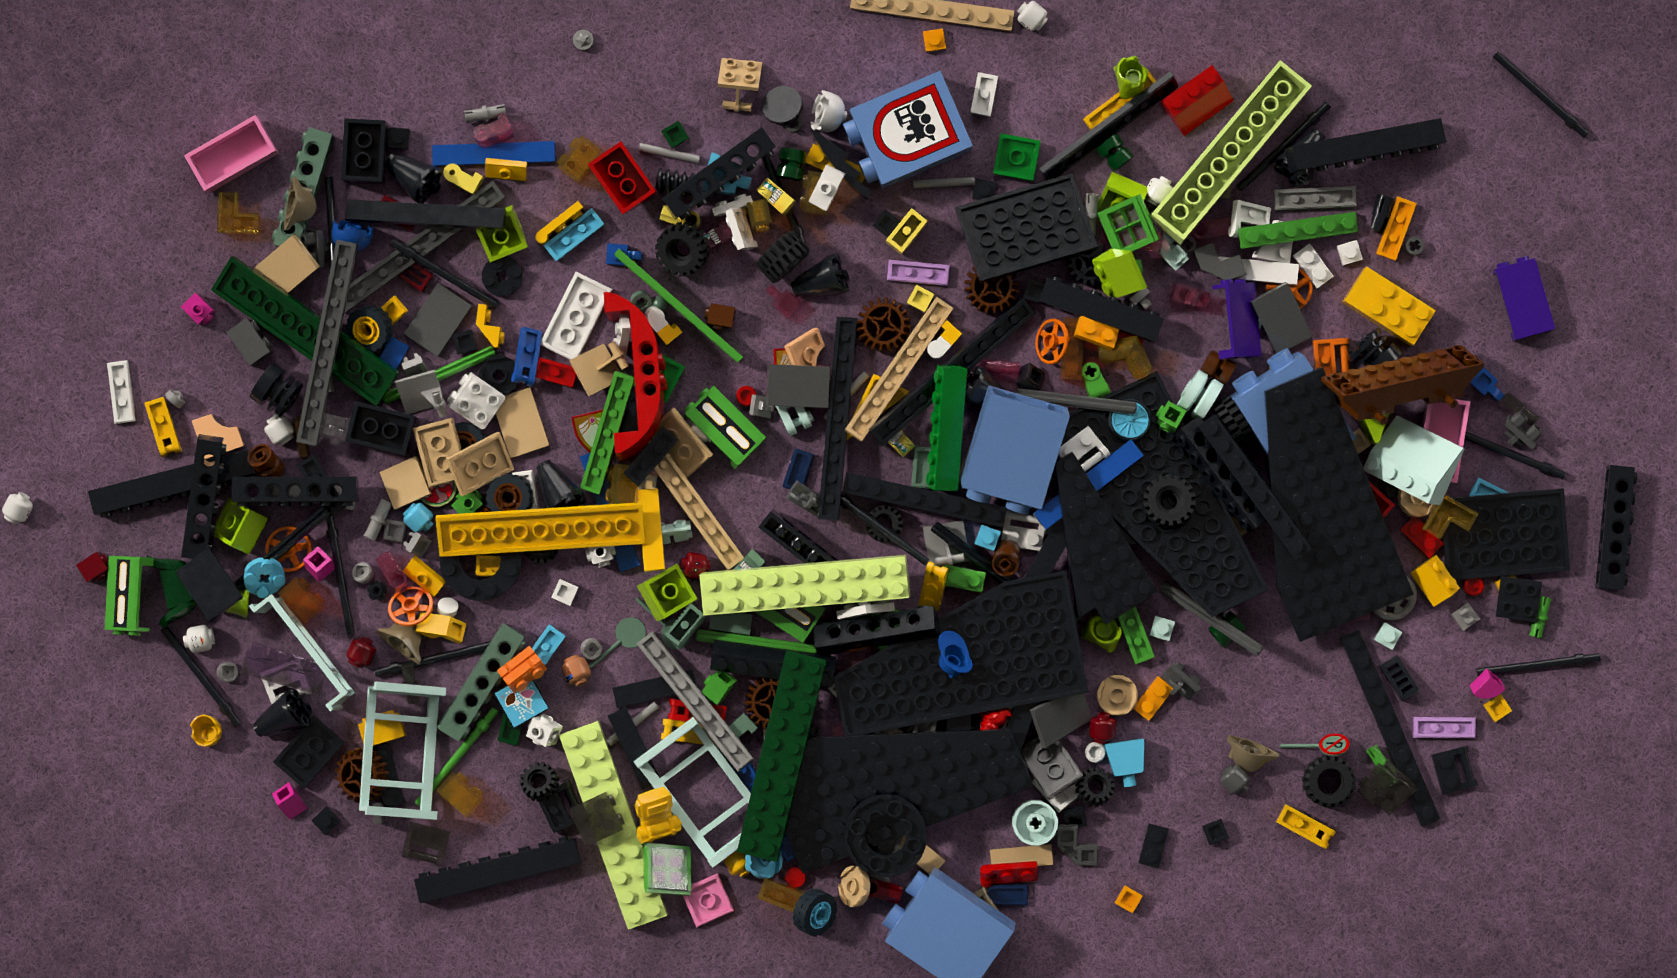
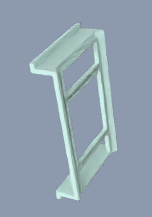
M271 594L259 604H251L249 607L254 613H266L274 607L340 694L327 703L326 707L330 712L341 710L343 708L341 704L354 695L355 692L282 597L274 598Z
M374 682V686L368 687L359 811H365V815L437 820L438 811H431L439 697L446 696V688L387 682ZM377 693L428 697L427 717L375 713ZM375 719L426 724L422 783L371 779ZM370 786L421 789L420 810L369 806Z
M692 717L633 762L640 768L654 789L665 787L668 790L664 784L667 780L709 750L744 798L700 831L673 795L671 811L680 819L684 829L713 868L737 850L741 833L716 852L703 836L745 804L749 803L751 793L697 720ZM693 729L704 746L659 778L648 761Z

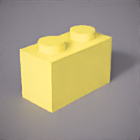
M911 208L886 239V243L902 255L925 227L927 220Z

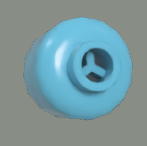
M413 502L403 513L405 516L403 522L414 532L418 533L422 530L426 532L433 525L431 521L433 513L422 503L415 504Z

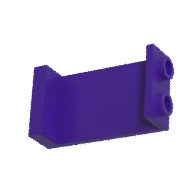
M1528 256L1516 259L1517 263L1509 265V262L1497 264V269L1492 271L1493 275H1497L1513 331L1510 333L1512 341L1555 329L1535 258L1529 259Z
M1233 279L1221 280L1218 285H1212L1213 290H1225L1230 333L1231 349L1219 351V359L1262 356L1258 317L1250 302L1256 298L1255 283H1246V279L1234 280L1233 283Z

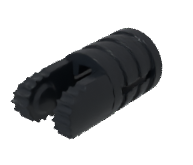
M1377 194L1371 220V229L1374 232L1380 234L1384 230L1387 219L1390 218L1391 209L1395 201L1394 198Z

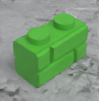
M944 566L949 568L945 586L982 593L986 572L955 566Z

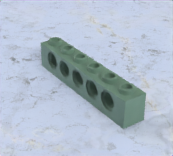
M309 127L308 131L303 133L301 143H304L302 151L297 153L295 162L298 164L296 171L293 170L291 173L290 182L293 177L298 178L301 185H306L307 188L312 189V195L316 201L335 136L331 133ZM312 146L319 147V152L315 156L309 154ZM311 165L313 172L310 175H304L303 169ZM286 190L284 202H286L284 210L281 209L278 215L279 227L274 230L272 235L273 245L279 247L294 234L300 239V234L306 233L310 220L295 223V231L292 234L286 233L284 221L289 190Z
M505 623L501 624L437 725L440 731L458 742L461 738L465 739L470 731L469 724L472 720L476 721L481 714L479 710L483 703L487 704L492 696L490 691L493 686L497 687L502 681L497 670L491 671L488 669V663L496 660L499 662V668H501L513 659L514 653L516 651L520 652L525 644L523 634ZM502 643H508L510 650L507 653H501L499 646ZM486 678L488 685L485 688H479L477 686L478 679ZM469 695H474L477 697V702L474 705H468L466 698ZM457 713H464L466 720L462 723L456 722L455 715Z

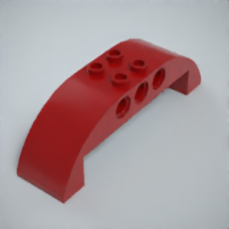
M603 292L605 314L609 322L619 321L620 314H628L631 324L638 431L614 433L615 454L619 461H625L640 452L652 440L658 430L664 409V391L667 390V381L664 374H662V371L666 370L665 358L660 353L655 333L646 316L629 300L614 293ZM651 371L654 372L652 375H647ZM655 391V394L649 395L650 392Z

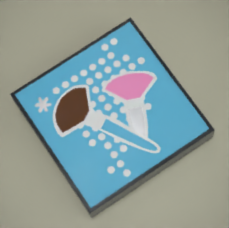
M534 680L528 684L525 690L516 694L512 692L508 685L494 692L513 729L550 709Z

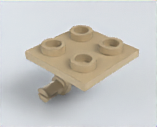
M732 58L721 59L717 87L736 89L735 102L723 100L722 109L734 110V112H751L752 103H741L739 100L740 89L758 91L762 62Z
M616 341L608 344L613 353L612 357L605 344H602L569 360L588 396L611 386L614 372L619 371L615 364L616 361L621 370L629 367L624 358L625 354L623 351H620Z

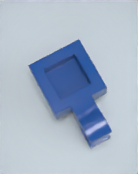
M607 244L606 264L626 266L614 256L618 249L634 261H642V253L640 251H628V245Z
M1484 367L1470 382L1482 396L1488 392L1496 402L1504 396L1494 386L1498 380Z

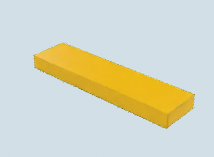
M1149 71L1142 91L1156 82ZM1118 92L1086 116L1083 121L1091 130L1134 97L1122 99Z
M658 488L637 490L638 502H642L645 544H642L644 571L665 570Z

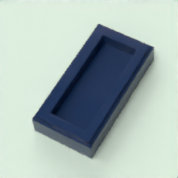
M797 448L794 449L782 487L791 489L796 481L805 484L814 454Z
M992 884L986 888L988 890L987 894L994 905H1028V884Z

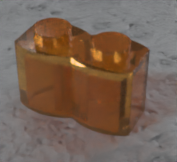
M297 576L278 594L306 624L325 608L323 604L325 600L318 592L314 594L309 589L311 584L304 577L300 579Z

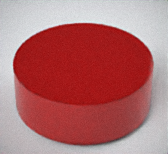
M743 386L738 389L736 398L740 405L750 406L752 395L757 394L752 387Z
M1481 578L1465 579L1463 582V590L1469 596H1477L1484 589V583Z
M791 867L785 874L786 883L794 888L802 886L806 879V875L802 873L800 867Z

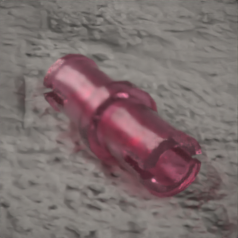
M998 358V360L983 359L979 362L978 366L984 367L988 372H996L997 375H1001V373L1019 375L1020 362L1002 361L1001 358Z

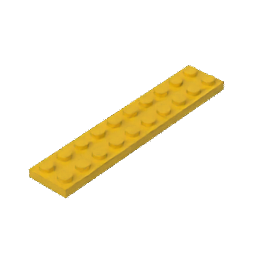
M642 502L436 515L440 557L645 544Z

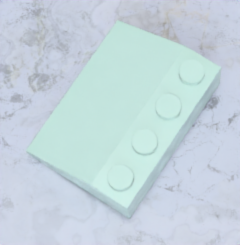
M1396 416L1381 436L1380 442L1376 443L1365 463L1364 471L1428 504L1441 505L1465 448L1400 416Z

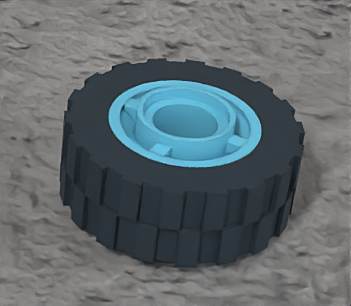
M812 888L804 892L799 897L798 902H796L795 909L793 910V920L798 930L817 937V935L820 936L828 931V928L832 926L836 918L837 903L832 895L818 888Z

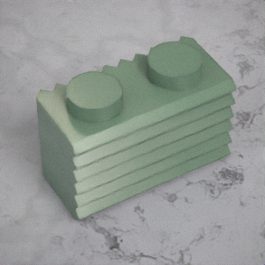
M689 604V607L683 610L684 613L681 614V617H678V620H675L676 623H673V626H670L668 632L665 633L666 638L679 649L684 646L706 619V616H703V613L692 604Z

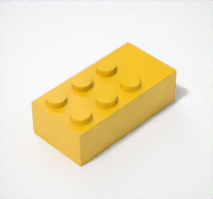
M1367 266L1363 268L1342 301L1344 305L1410 347L1416 343L1436 311Z

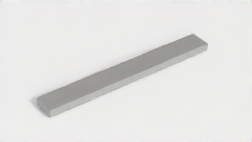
M652 631L640 640L637 646L734 768L739 772L751 763L754 758Z

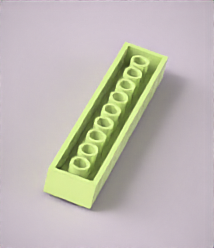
M1280 60L1151 214L1152 222L1181 245L1308 93L1312 85Z
M907 555L704 572L699 575L703 616L910 597Z
M600 721L560 734V740L628 930L667 916L668 912L661 894L645 893L644 845L637 839V825ZM652 870V882H657Z

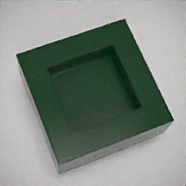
M679 120L661 130L671 149L689 139Z

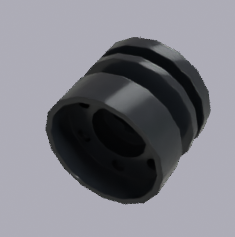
M1376 328L1374 331L1367 333L1353 347L1348 359L1352 362L1359 356L1360 360L1355 364L1356 367L1364 363L1376 365L1385 361L1397 360L1403 351L1394 343L1384 347L1383 343L1387 336L1384 335L1377 340L1376 337L1381 333V330Z
M273 363L259 378L249 397L261 406L270 400L267 410L272 412L275 409L274 415L280 418L298 399L303 383L300 380L294 383L295 377L292 375L284 381L286 371Z

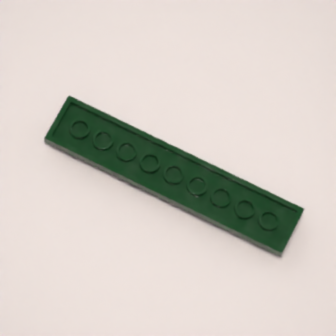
M231 256L211 291L312 361L321 316L241 260ZM341 331L332 376L375 406H378L399 374V371Z
M786 650L737 848L739 853L778 862L827 660Z

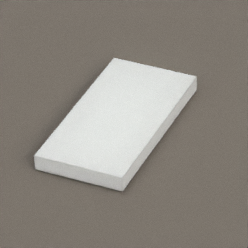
M575 272L540 345L570 360L581 355L604 309L603 292L612 293L613 289Z

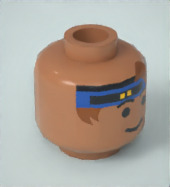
M573 655L564 660L561 670L566 682L570 685H576V687L585 685L588 682L587 679L591 676L587 660L584 657H579V655Z

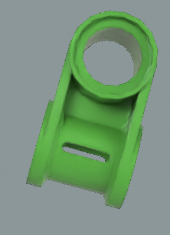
M1092 362L1085 363L1080 369V374L1087 394L1089 393L1090 395L1089 397L1101 398L1111 394L1098 365ZM1087 366L1095 369L1093 377L1085 374Z

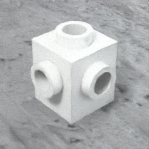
M615 546L588 547L589 549L585 550L588 562L592 561L593 565L598 564V567L610 565V560H614L613 555L616 554ZM598 548L604 550L602 556L597 555L596 551Z
M543 714L530 720L526 736L532 739L533 743L548 747L557 743L563 726L553 721L551 716Z

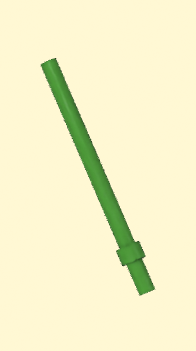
M492 707L483 719L480 718L476 723L477 727L433 779L432 793L481 733L487 731L490 727V722L499 713L496 708ZM421 795L415 801L418 806L421 803Z

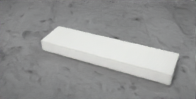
M1218 257L1220 262L1229 259V257ZM1241 259L1246 275L1235 279L1276 284L1287 282L1289 285H1297L1299 264Z

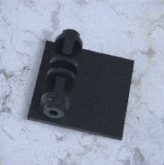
M1501 576L1495 617L1537 622L1542 582Z

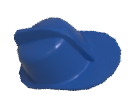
M953 631L941 633L938 639L941 652L939 657L941 669L950 678H954L960 673H968L972 669L973 664L962 637Z

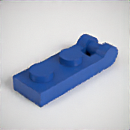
M524 326L520 329L515 367L511 378L512 382L517 384L522 382L525 383V386H533L542 331ZM523 369L528 370L527 375L522 374Z

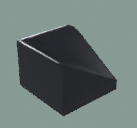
M1028 363L1020 367L1016 384L1023 389L1040 390L1045 373L1033 364Z

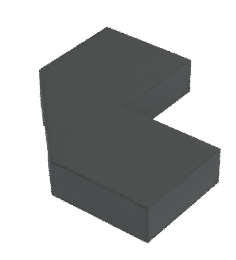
M1213 243L1194 249L1202 271L1219 277L1222 280L1236 279L1246 275L1240 255L1220 262Z
M1058 824L1057 847L1066 853L1077 866H1098V844H1077L1078 825Z

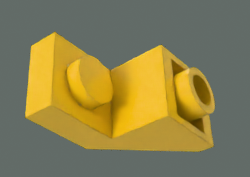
M478 304L476 325L493 347L499 349L500 344H504L505 332H502L501 327L486 325V322H490L491 310H488V306L485 304Z
M420 612L418 619L424 616L425 612ZM431 613L426 620L417 624L415 632L431 639L443 637L458 644L463 641L466 623L451 616Z

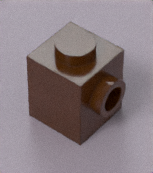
M711 303L710 308L706 307L704 319L708 320L707 324L711 325V329L723 331V328L732 329L736 308Z

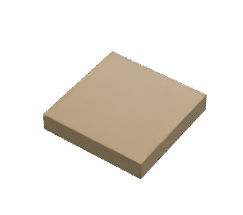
M414 456L380 472L394 510L432 495L418 456Z

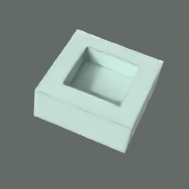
M1155 616L1149 635L1169 641L1175 621Z
M1383 622L1374 640L1393 650L1402 632Z

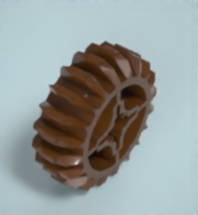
M973 266L972 270L975 274L968 272L967 276L971 280L964 281V284L970 285V287L964 288V292H971L970 295L966 296V299H974L970 305L973 307L978 303L977 311L979 312L982 307H985V314H988L989 308H992L993 314H996L997 307H999L1001 312L1005 311L1004 304L1008 308L1011 307L1008 300H1016L1011 294L1019 293V290L1013 289V286H1018L1019 282H1012V279H1015L1017 275L1012 274L1011 276L1008 275L987 281L995 283L999 280L995 286L996 291H987L985 294L984 292L987 290L988 284L984 282V289L977 296L974 284L978 276ZM1005 278L1008 282L1006 297L999 289V284ZM988 295H994L1000 301L997 303H987L982 301V299Z
M878 297L876 298V305L870 300L869 305L871 308L865 305L862 307L866 313H858V316L862 317L863 320H857V324L862 325V327L856 330L857 332H864L859 338L860 340L867 338L864 343L865 346L869 345L870 342L873 343L871 350H875L876 345L880 346L879 352L883 351V346H886L887 352H890V345L893 344L894 348L898 349L897 341L901 344L905 343L901 336L909 337V334L904 332V329H911L910 325H905V322L911 321V318L903 317L908 311H900L903 307L902 303L895 307V299L892 300L891 304H888V297L884 298V303H881ZM887 308L882 317L878 318L870 315L877 309ZM893 311L900 319L901 328L896 327L890 322ZM888 315L887 324H889V327L891 328L885 327L881 331V334H879L880 325H878V322H883V320ZM867 321L877 327L874 338L867 330ZM885 332L897 334L896 337L889 341H880Z
M762 677L764 683L760 684L758 680L754 681L758 686L756 689L753 686H749L753 694L746 693L745 696L751 698V701H745L744 704L751 705V708L746 710V713L752 711L754 713L750 716V720L757 717L758 720L755 725L758 726L762 721L764 722L763 729H766L769 719L763 718L757 712L755 706L767 707L770 718V705L762 704L761 702L769 700L771 692H773V697L775 698V686H778L779 680L773 681L770 678V681H766V678ZM769 686L767 698L755 700L757 693L762 688Z
M362 748L349 750L347 754L342 755V760L337 762L340 768L335 770L339 774V776L335 777V780L340 782L337 788H343L341 794H348L347 799H354L355 803L360 802V790L353 783H356L361 788V778L358 777L362 773ZM373 751L371 779L373 777L376 780H389L385 777V774H388L389 771H384L387 763H381L382 756L376 757L377 751ZM370 786L369 801H374L376 797L381 796V791L387 787Z

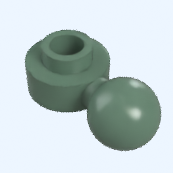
M642 290L634 292L630 298V302L638 307L641 312H645L651 306H656L664 311L668 306V302L660 295L652 299L646 291ZM639 298H643V301L637 302Z

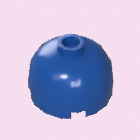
M340 220L339 224L334 221L332 239L335 245L336 240L358 244L357 251H363L371 242L374 228L368 226V229L360 226L362 225L361 223Z

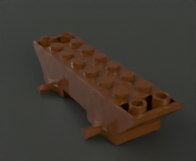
M1454 345L1450 348L1437 349L1433 352L1420 353L1411 357H1402L1401 359L1385 361L1381 364L1367 365L1363 368L1350 369L1342 373H1332L1329 376L1321 377V381L1337 395V403L1357 421L1375 419L1383 425L1388 421V418L1384 415L1394 413V405L1423 399L1427 404L1444 402L1451 408L1457 407L1458 401L1454 398L1464 395V389L1482 370L1484 363L1462 345Z

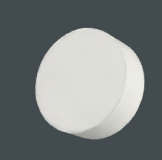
M442 598L438 602L437 611L440 615L454 617L458 611V603L452 598Z
M1096 742L1089 743L1085 749L1086 758L1094 763L1102 761L1106 755L1105 747Z

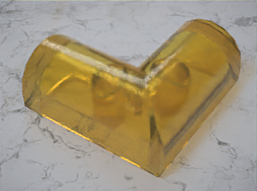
M218 192L217 233L259 234L260 214L239 213V192Z
M1137 336L1116 340L1115 347L1112 350L1101 346L1098 348L1099 358L1103 364L1125 360L1134 379L1144 378L1152 371V366Z
M1445 494L1441 505H1435L1422 529L1441 539L1450 522L1469 531L1479 513Z

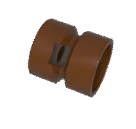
M1211 350L1200 370L1208 374V378L1214 377V379L1225 386L1237 363L1231 359H1219V353Z
M267 444L256 445L247 456L248 463L260 477H280L283 473L284 464L282 460Z
M1009 539L997 543L992 560V568L997 574L1011 576L1017 571L1021 555L1018 543Z

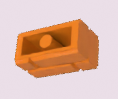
M528 646L499 668L497 672L512 692L516 694L525 690L534 679L541 678L547 668L533 649Z

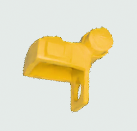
M665 787L638 795L634 804L636 814L640 818L641 826L637 827L636 835L641 844L646 842L652 843L654 840L669 835L673 836L681 831L682 824L680 819L671 813V807L673 806L672 795Z

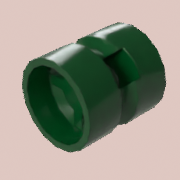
M1117 133L1096 149L1103 159H1107L1106 164L1113 172L1134 157L1128 147H1123L1124 142ZM1116 147L1119 151L1111 155L1109 151Z
M782 147L779 155L781 164L777 166L776 177L802 181L804 169L801 165L805 164L807 152Z
M1229 610L1221 617L1241 632L1247 631L1232 611ZM1210 626L1208 628L1212 636L1224 649L1234 642L1214 627Z

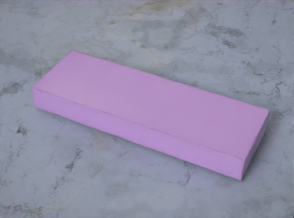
M889 260L887 280L948 286L950 265Z
M1413 717V738H1476V718Z

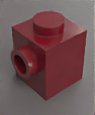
M95 552L76 564L86 582H92L95 579L100 581L108 576L109 558L105 553Z

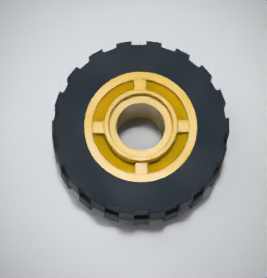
M367 305L352 312L351 316L348 317L347 324L345 325L346 335L369 351H377L390 342V338L393 336L392 320L382 308ZM367 325L371 327L372 333L368 331Z

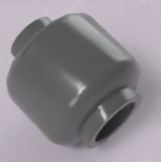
M1230 764L1220 773V783L1230 794L1233 795L1238 792L1241 795L1249 788L1247 784L1250 781V776L1240 765Z

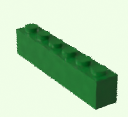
M937 365V371L934 372V382L936 385L935 391L932 394L934 411L931 413V423L933 425L932 432L929 435L931 452L928 453V463L930 465L929 472L926 475V482L929 488L936 491H958L967 369L962 366Z

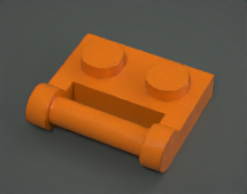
M1349 338L1312 341L1314 369L1323 367L1326 376L1336 373L1334 345H1340L1342 372L1350 370L1348 359Z

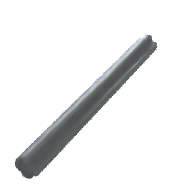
M1018 388L1016 391L1017 394L1061 406L1135 414L1137 410L1136 402L1021 388Z
M1164 582L1161 585L1160 591L1254 655H1260L1263 650L1261 644L1219 616L1211 617L1195 600L1168 582Z

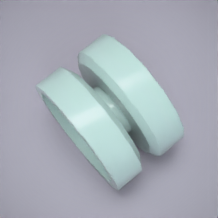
M1200 369L1192 380L1190 379L1181 393L1177 406L1188 412L1191 406L1195 404L1191 412V418L1195 419L1200 416L1203 420L1224 384L1213 379L1204 388L1208 380V374Z
M1030 799L1022 802L1015 809L1012 816V827L1014 833L1022 842L1039 846L1049 842L1054 837L1058 829V818L1049 804L1041 800ZM1033 818H1036L1038 820V824L1036 826H1033L1030 823Z

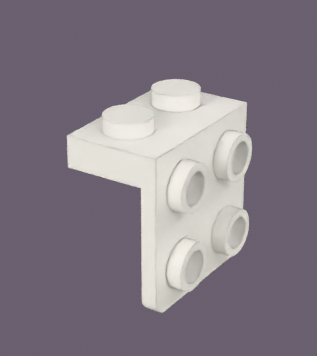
M470 372L469 375L465 374L460 380L459 384L461 386L458 391H453L447 399L449 402L447 406L480 429H485L504 402L505 396Z

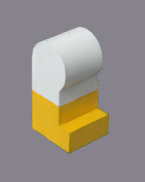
M651 306L645 311V316L651 327L666 345L682 333L675 323L672 326L668 324L660 308Z
M947 320L941 326L944 332L937 340L929 343L927 347V353L933 359L941 358L962 335Z

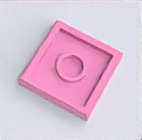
M718 873L691 884L690 895H683L696 928L734 911Z

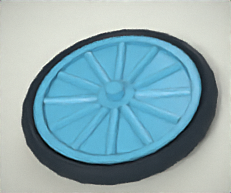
M1125 399L1122 401L1136 402V413L1128 414L1110 411L1108 417L1109 427L1112 433L1119 439L1137 441L1143 438L1150 430L1152 424L1151 413L1142 402L1135 399Z

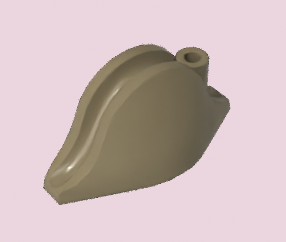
M293 177L291 180L285 212L284 230H289L295 223L310 219L316 211V201L312 195V189L302 187L296 177Z
M394 623L390 628H379L377 630V634L395 650L415 663H421L419 654L421 634L415 632L416 626H401Z
M1228 735L1227 741L1232 747L1228 757L1234 759L1236 765H1240L1247 772L1257 771L1268 761L1276 760L1279 757V753L1260 743L1233 735Z

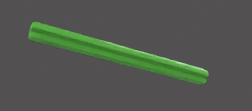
M492 346L486 347L435 370L438 381L495 356L494 348ZM397 387L387 391L382 399L385 404L400 399Z
M698 629L696 633V640L701 642L714 643L716 639L817 654L815 644Z

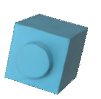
M981 525L974 545L994 551L1001 531Z

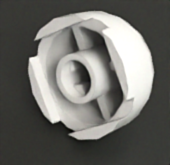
M822 90L823 95L818 94L813 105L812 114L815 113V121L811 122V128L828 133L836 130L841 123L845 122L847 111H845L844 103L838 95Z

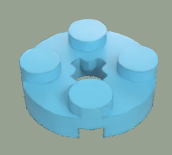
M263 557L257 558L245 567L244 585L250 593L257 595L259 598H266L268 595L276 593L285 584L284 569L273 558H270V560L263 559ZM262 574L265 576L269 575L268 578L264 580H261L260 575Z
M780 850L778 862L763 861L762 858L746 854L745 868L757 878H771L782 867V851Z

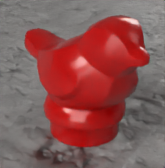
M1009 708L977 713L983 719L980 724V730L997 729L1006 723L1007 718L1012 716Z

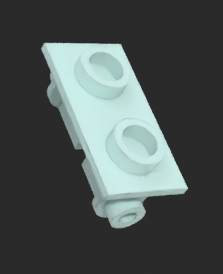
M1160 229L1157 232L1160 240L1151 243V245L1176 271L1189 259L1186 256L1188 254L1178 244L1174 246V240Z
M676 520L673 524L667 525L661 523L663 544L671 543L670 536L673 535L675 542L686 541L693 537L690 521Z

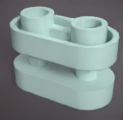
M775 406L790 437L797 434L795 427L801 424L804 429L812 427L811 422L814 419L810 410L805 411L804 407H794L798 417L791 420L786 410L791 406Z

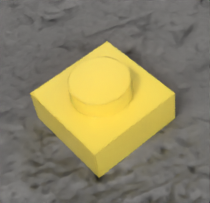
M916 285L907 304L925 313L934 294Z

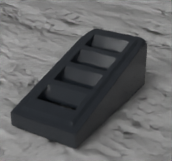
M1398 655L1379 665L1400 701L1420 691ZM1397 663L1398 667L1390 672L1387 670V668ZM1401 670L1402 674L1393 679L1392 675ZM1403 678L1407 679L1406 682L1400 684L1399 686L1396 684V682L1400 681ZM1408 685L1411 686L1409 690L1404 693L1401 692V689Z

